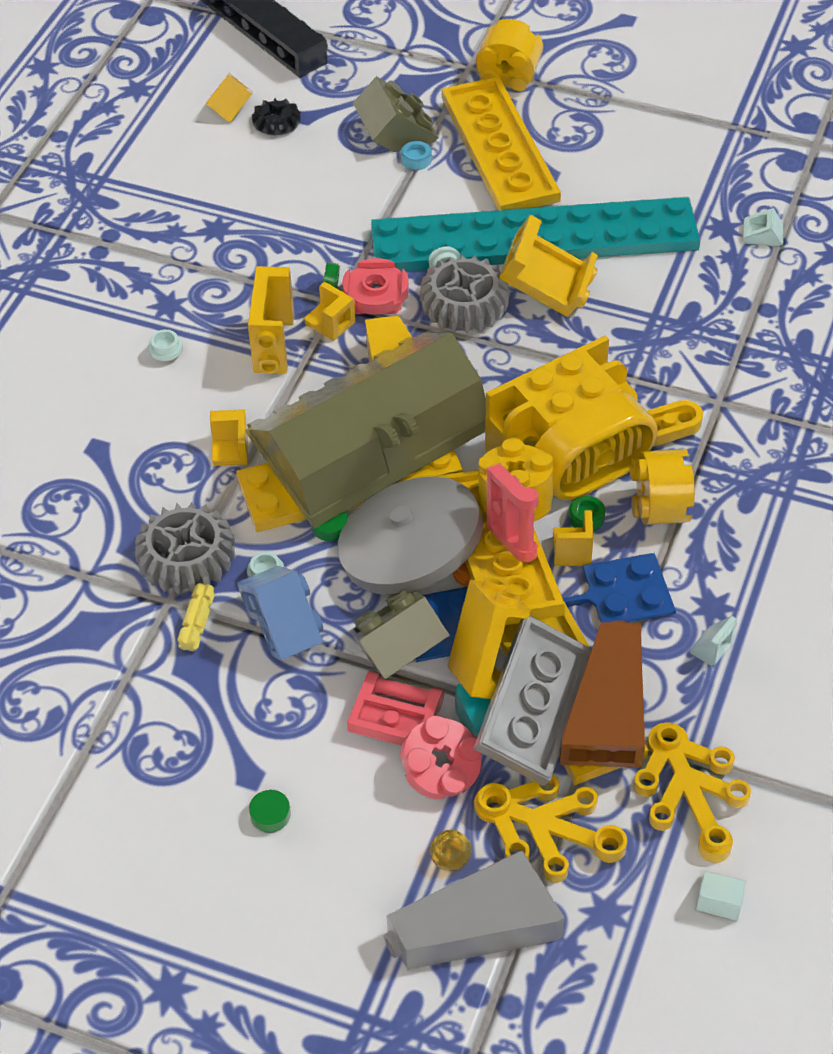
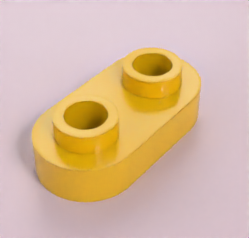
M679 400L647 410L657 424V436L653 446L693 435L702 426L703 410L693 401Z

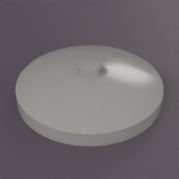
M432 476L398 482L368 498L351 514L339 536L337 547L339 560L350 580L369 592L392 595L400 593L403 589L409 593L426 588L452 574L471 556L482 535V512L473 493L466 486L455 480Z

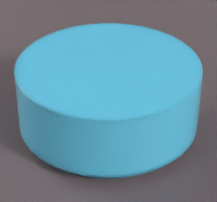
M412 141L405 144L401 149V163L408 169L422 170L427 168L432 162V149L424 142Z

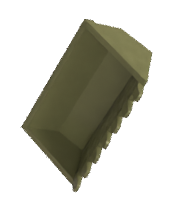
M427 332L417 337H408L398 343L399 346L395 349L384 350L373 356L374 360L352 367L347 375L328 380L323 383V388L304 393L298 397L299 401L291 405H282L273 410V415L265 419H256L247 424L246 434L313 529L485 432L486 398L482 379L452 332Z

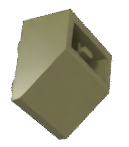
M376 76L353 102L372 140L393 152L401 151L405 144L412 141H421L429 144L439 138L433 128L434 121L422 108L424 104L421 99L413 93L409 95L404 93L391 80L386 82Z
M403 589L399 593L392 594L385 600L388 604L376 613L373 610L365 612L353 622L355 627L349 630L369 661L384 679L450 636L425 596L416 591L407 593Z

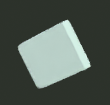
M774 208L744 218L743 241L745 244L783 245V223Z
M730 616L711 625L692 646L690 653L711 666L715 665L734 641L737 618Z
M705 871L696 911L738 921L746 881Z

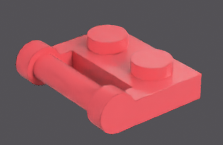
M500 463L488 467L487 529L519 561L530 562L535 560L537 557V543L534 541V509L538 506V492L533 488H524L515 475H511Z
M368 671L347 722L348 732L402 746L404 739L414 727L427 721L432 716H437L443 704L445 691L434 687L431 690L399 683L381 678L380 673ZM377 693L423 704L424 708L377 696Z

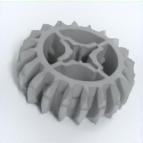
M461 255L460 259L454 260L449 256L446 263L437 261L435 268H428L426 276H423L421 282L420 301L424 315L429 316L431 323H438L441 330L451 327L453 333L458 329H463L468 334L470 329L475 328L481 332L484 325L493 327L495 320L502 319V315L507 311L509 305L510 287L506 282L499 279L501 272L498 265H490L488 259L478 261L476 255L471 259H465Z
M192 502L187 508H181L176 503L174 510L168 511L162 507L160 516L150 514L149 524H141L140 534L136 535V551L134 553L140 572L143 574V577L148 578L152 586L159 584L163 592L173 587L174 591L179 595L183 589H189L192 593L195 585L198 583L207 585L210 584L211 580L221 582L222 573L229 572L230 562L234 561L235 538L226 519H222L218 511L210 513L207 505L196 509ZM203 538L209 540L212 543V545L205 543V539ZM158 552L165 553L167 559L161 557Z

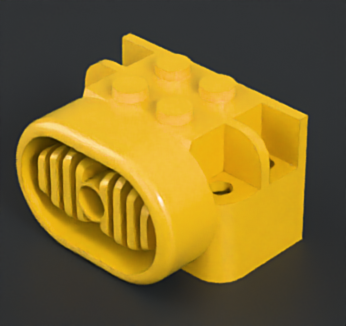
M606 335L486 392V452L502 446L503 441L506 439L517 438L522 440L524 445L533 446L549 453L553 457V496L560 500H574L585 496L630 472V460L638 459L641 451H650L656 440L657 424L654 418L638 402L636 391L626 382L627 367L620 360L608 362L610 339Z

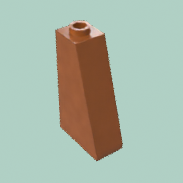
M621 620L601 622L562 737L560 765L641 768L645 751L641 623H628Z

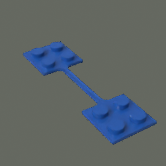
M655 552L583 565V571L589 586L588 591L582 595L563 598L567 607L588 602L596 607L600 622L621 620L630 623L676 614V609ZM468 587L423 595L450 636L417 657L416 662L450 656Z

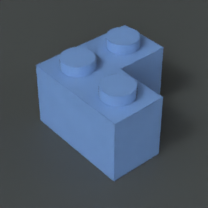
M275 566L237 582L250 618L259 621L272 657L283 660L323 643L320 632L324 630L323 623L318 612L310 608L306 597L310 595V589L302 574L298 575L296 570Z

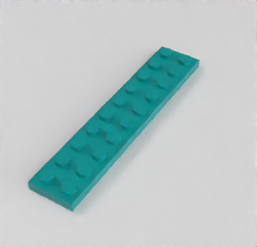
M689 197L371 219L374 258L387 259L394 262L395 268L401 272L402 268L405 271L428 270L430 268L428 260L431 253L441 247L455 248L460 253V256L463 255L465 259H471L476 255L478 261L488 259L490 265L504 264L516 232L530 214L542 221L537 233L539 237L578 259L587 258L591 252L596 253L598 257L693 251L699 250L700 237Z

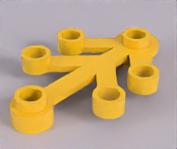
M669 722L660 723L654 726L649 733L648 745L653 753L646 767L635 774L634 790L643 797L654 795L658 790L659 775L666 763L669 762L674 775L661 801L655 803L650 809V825L659 831L670 829L674 822L675 810L684 793L701 830L698 843L700 855L712 863L723 862L731 854L733 838L726 828L717 824L702 791L726 800L734 808H743L749 803L751 788L743 780H732L727 783L693 769L689 766L686 759L687 757L709 765L714 773L724 775L732 770L735 759L734 753L729 748L720 746L711 750L689 741L686 731L679 725ZM663 738H671L674 741L667 742ZM720 757L725 758L728 761V763L721 764L718 763L715 759ZM643 779L650 780L653 784L650 786L642 785L640 781ZM741 791L745 796L736 797L731 792ZM658 813H664L669 818L666 820H660L655 815ZM716 837L723 840V842L714 843L710 838Z
M552 774L551 780L547 784L552 785L554 788L549 791L543 790L541 788L542 785L535 781L510 790L501 784L490 783L482 787L474 798V810L477 816L485 822L495 824L505 845V858L511 856L510 852L513 850H522L529 860V845L519 839L512 820L527 826L544 860L543 874L551 882L558 883L566 879L569 862L565 856L559 853L550 834L593 849L595 855L606 863L617 862L626 853L627 836L621 828L614 825H605L595 832L559 819L574 812L580 815L594 813L597 808L598 796L592 788L581 787L574 794L553 801L559 794L560 783L558 778ZM536 797L545 802L553 801L533 809L521 805V803ZM581 798H588L592 801V803L585 805L580 803L578 800ZM490 803H498L501 807L491 808L488 805ZM613 845L617 850L609 851L602 847ZM558 864L563 869L559 872H554L550 870L549 866Z

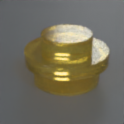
M445 830L439 833L433 839L430 846V856L433 863L446 871H455L463 868L470 861L472 854L469 840L456 830Z

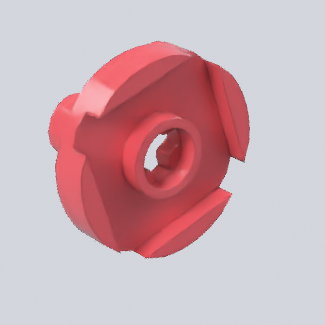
M372 258L358 262V268L351 272L349 268L342 280L343 292L354 298L355 314H396L401 311L402 304L406 301L409 294L407 273L403 268L402 272L395 268V263L387 259ZM373 284H379V287H380V288H372V287H373Z
M432 716L427 721L418 724L406 736L400 750L401 762L403 761L406 771L405 777L408 783L421 795L435 800L454 797L464 793L476 781L481 770L482 753L473 749L477 738L461 723L441 716ZM443 750L446 752L450 765L445 763L441 767L435 764L436 757L432 754V751L439 752Z

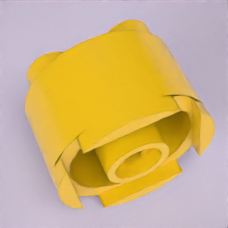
M502 19L497 21L496 25L490 26L485 33L476 57V66L481 74L480 79L484 80L499 76L504 86L511 87L515 91H524L534 77L543 52V41L537 33V36L529 31L530 26L515 19Z
M510 438L504 440L502 446L488 451L479 459V500L481 509L486 516L487 468L499 463L511 475H515L524 488H533L538 492V506L534 509V522L548 514L551 510L553 499L552 455L536 447L524 445L520 439Z
M686 449L641 451L638 459L630 460L631 481H636L637 496H632V513L634 518L640 517L644 525L686 523L692 520L693 515H686L687 507H694V475L692 465H684L683 456H689Z

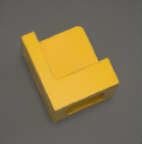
M229 72L205 104L226 121L231 122L251 97L253 91Z
M323 282L319 286L320 305L304 318L305 325L335 341L355 323L354 298Z
M246 409L210 411L213 465H248V435L245 432V429L248 428Z
M584 510L583 528H553L554 566H583L591 564L593 549L592 510Z

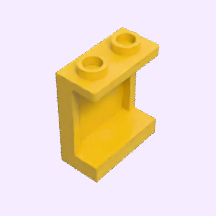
M530 214L514 236L499 279L568 318L576 307L581 309L589 298L590 291L587 290V287L592 283L598 269L594 266L598 255L591 252L584 261H581L539 237L537 233L542 221Z
M256 266L248 320L253 373H287L288 363L284 325H294L295 317L290 267Z
M486 577L484 582L470 580L447 665L448 669L472 697L492 698L500 677V672L494 665L507 618L529 619L531 610L520 600L521 597L513 593L507 587L508 584L505 581L497 578Z

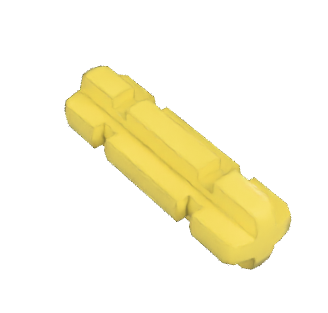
M198 583L193 589L191 595L193 599L189 602L182 623L184 627L180 629L177 639L178 646L182 650L193 652L199 647L201 641L199 635L203 634L210 612L208 607L212 605L215 596L214 588L210 584Z

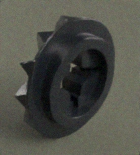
M274 98L270 102L263 100L262 105L254 106V113L252 114L254 127L260 132L270 135L288 133L294 130L301 120L297 104L289 103L288 99L277 101Z

